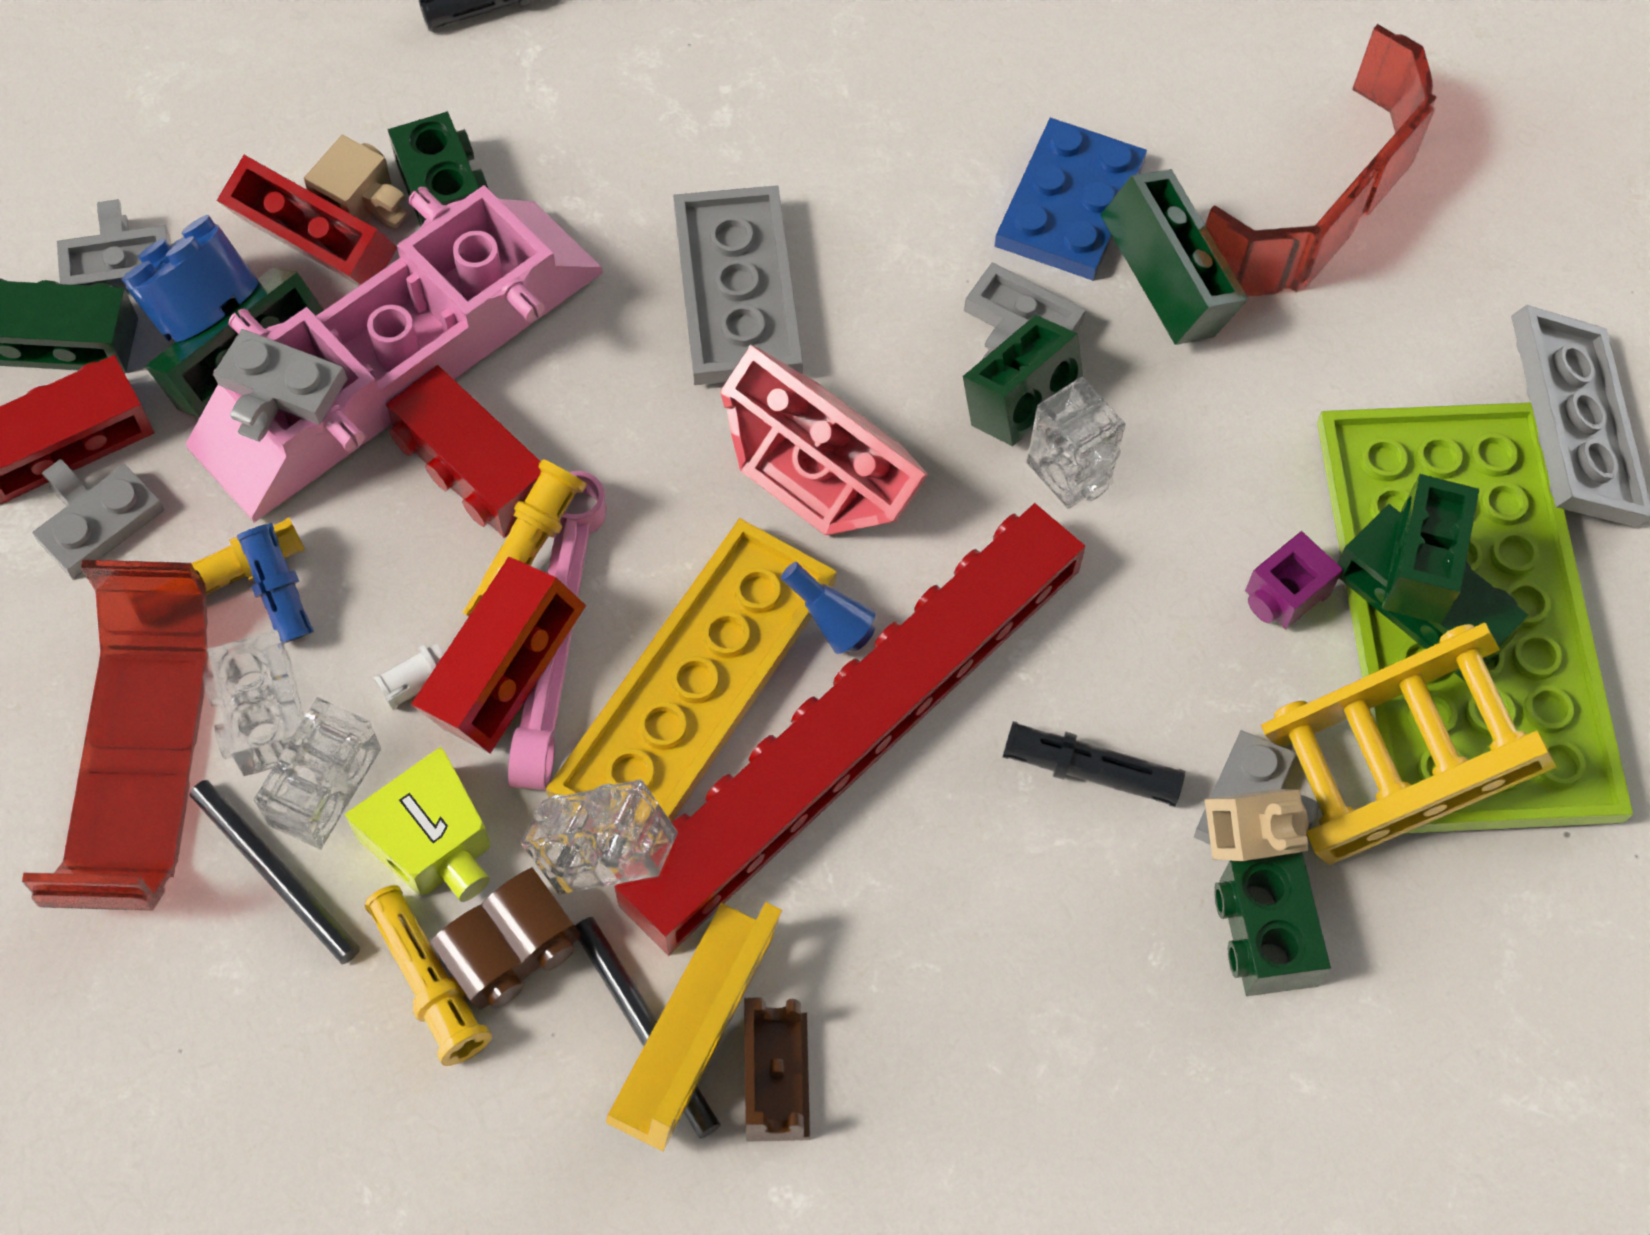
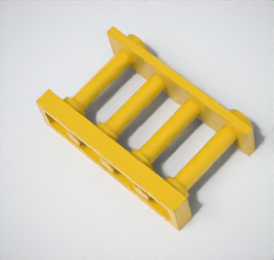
M1486 623L1476 627L1466 624L1453 628L1441 636L1440 643L1309 703L1306 701L1289 703L1274 713V719L1260 724L1265 736L1272 743L1281 747L1292 744L1323 814L1319 819L1320 825L1308 830L1306 833L1315 854L1326 864L1332 865L1557 767L1539 732L1536 730L1526 735L1524 731H1517L1483 661L1484 657L1500 650ZM1459 668L1494 740L1490 744L1491 751L1470 760L1464 756L1459 757L1426 686V683ZM1402 694L1436 765L1432 770L1433 776L1413 785H1410L1409 782H1402L1370 711L1371 708ZM1346 719L1350 724L1379 790L1375 795L1376 801L1356 810L1353 807L1345 806L1314 735Z

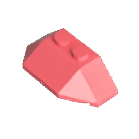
M750 345L720 391L724 408H727L730 432L740 471L824 535L830 536L896 522L928 476L926 471L900 443L823 386L756 346Z

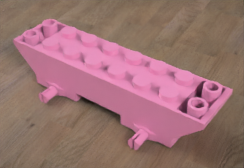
M483 185L463 200L442 205L426 187H419V194L413 191L410 195L409 204L426 220L418 231L397 244L400 258L317 316L306 307L284 323L270 326L267 329H264L247 309L238 310L241 319L236 313L229 319V326L238 334L241 329H245L344 368L348 379L321 424H316L279 409L265 437L260 442L252 440L238 433L242 423L230 417L233 406L242 395L217 385L185 445L189 452L255 523L392 425L386 404L436 365H439L455 380L603 273L602 267L534 201L498 199Z

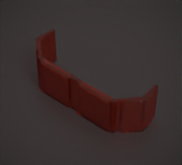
M1379 24L1373 28L1352 90L1390 112L1395 134L1315 226L1253 230L1216 205L1210 209L1205 226L1247 297L1276 294L1286 288L1297 292L1302 285L1307 287L1350 238L1363 214L1368 216L1410 168L1417 156L1434 114V103L1437 99V96L1432 94L1433 80L1424 46L1403 34L1396 35Z
M82 560L81 569L96 594L100 657L64 857L54 873L23 872L22 882L32 892L31 899L39 908L153 911L165 893L166 888L164 886L170 877H174L175 867L179 859L190 788L191 765L194 747L197 743L208 674L209 649L206 631L208 624L206 586L201 574L194 569L192 563Z

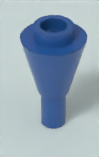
M797 562L790 564L784 570L781 580L805 601L806 608L836 654H841L848 650L856 652L868 643L875 631V627L872 624L876 613L873 609L825 584L821 585Z

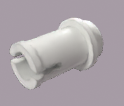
M437 643L428 648L424 644L418 646L420 651L418 654L383 674L374 676L378 687L382 690L381 692L392 710L419 693L444 655Z

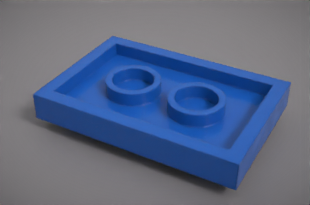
M1050 117L996 233L994 247L1093 281L1112 239V235L1100 215L1130 176L1140 174L1145 162L1147 149Z

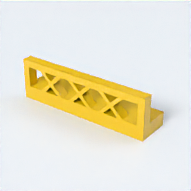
M765 902L755 920L723 903L720 904L607 1114L606 1124L664 1152L773 941L782 909Z

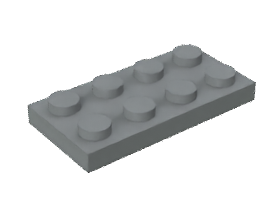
M779 186L673 194L694 385L727 382L750 345L756 346L803 374L802 352Z
M1525 305L1514 313L1511 318L1555 507L1634 527L1641 526L1650 520V498L1607 329Z

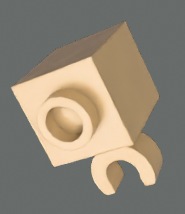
M343 134L303 178L307 190L364 222L373 213L381 222L397 229L409 215L407 209L399 206L405 196L404 193L392 186L384 155L374 146L368 143L359 144Z
M1300 789L1262 790L1205 799L1212 860L1247 861L1308 851V839L1306 836L1308 815L1301 801Z

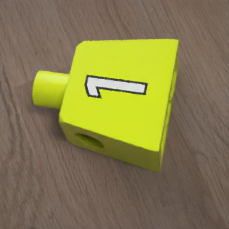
M441 746L344 814L358 841L421 896L430 893L445 882L460 902H466L481 893L490 881L488 875L475 860L491 846L485 826Z

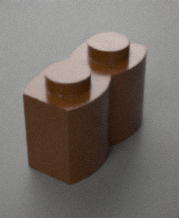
M531 867L500 886L482 904L465 912L449 923L431 939L430 943L469 1000L481 1010L489 1005L492 1008H499L513 1000L523 990L524 985L522 981L531 972L541 967L546 971L551 970L566 961L575 950L573 943L580 938L581 933L534 868Z

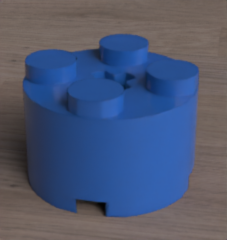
M209 215L202 216L189 224L181 232L184 237L170 245L166 239H161L150 245L138 256L142 263L131 269L122 278L126 289L168 342L172 338L175 342L186 340L209 328L226 316L222 309L230 302L232 296L241 304L258 285L257 277L219 225L215 224Z

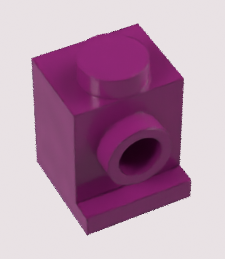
M1301 530L1253 570L1245 592L1250 595L1248 597L1249 607L1261 621L1272 623L1276 620L1286 630L1318 602L1326 600L1332 594L1343 569Z

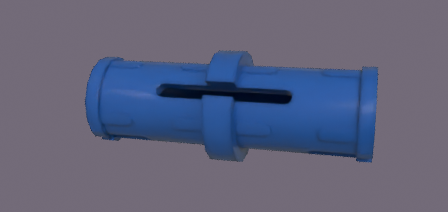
M264 524L238 534L237 539L247 558L256 583L251 586L255 597H261L277 637L278 645L313 633V627L304 611L295 585L299 582L295 570H289L286 559H284L273 524Z

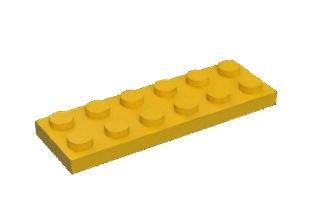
M739 518L546 787L548 798L648 856L812 618L805 606V601L781 580L782 573L790 564L797 562L821 585L825 584L832 588L836 583L837 571Z

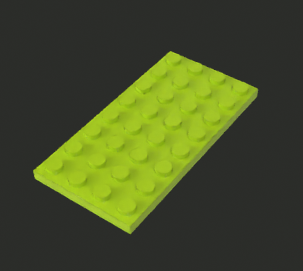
M1531 402L1321 411L1317 420V427L1340 556L1345 546L1388 504H1391L1401 512L1419 474L1479 488L1466 561L1473 571L1493 587L1500 588L1509 593L1515 599L1518 606L1529 614L1513 639L1486 667L1517 731H1524L1527 735L1537 730L1557 767L1406 833L1626 823L1633 815L1565 512L1564 509L1555 507L1554 498L1550 491L1549 476L1543 451L1538 440L1539 434ZM1346 585L1362 678L1425 650ZM1454 672L1426 683L1459 757L1464 756L1470 760L1491 751L1490 744L1494 740L1467 683ZM1399 695L1371 708V714L1402 782H1409L1410 785H1413L1433 776L1432 770L1436 765L1404 695Z

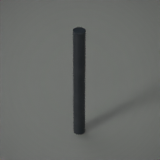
M203 780L197 783L189 793L193 801L341 964L351 961L359 953L360 946L210 781Z
M594 917L585 918L575 925L581 933L578 940L644 1047L657 1020ZM697 1086L684 1114L699 1139H702L715 1132L721 1124Z

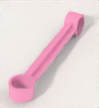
M571 471L569 473L587 484L583 494L592 496L597 503L592 509L582 514H563L559 521L562 529L559 534L554 536L548 574L557 577L578 597L589 534L598 530L606 518L604 488L595 476L583 471ZM572 629L524 701L520 728L515 729L510 749L508 768L510 787L546 791V787L551 782L555 755L554 734Z

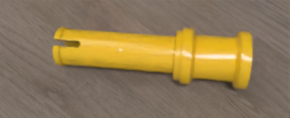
M542 459L538 466L541 470L540 476L524 502L518 501L515 505L513 516L517 519L483 576L480 585L474 595H472L467 606L463 609V614L467 616L471 614L508 556L530 566L533 564V560L548 536L553 538L555 534L560 533L562 525L559 521L576 492L583 493L587 486L585 482L563 468Z
M390 885L379 889L367 898L364 908L371 915L392 957L397 962L415 995L413 1013L416 1019L427 1023L440 1047L437 1051V1057L442 1065L452 1066L470 1059L482 1051L491 1041L492 1034L486 1025L478 1024L465 1001L467 995L454 977H448L427 936L403 897L401 888L398 885Z

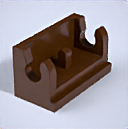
M762 997L744 998L746 1142L810 1140L807 1013H801V1002L796 999H788L786 1007L769 1008L766 1007V1002Z

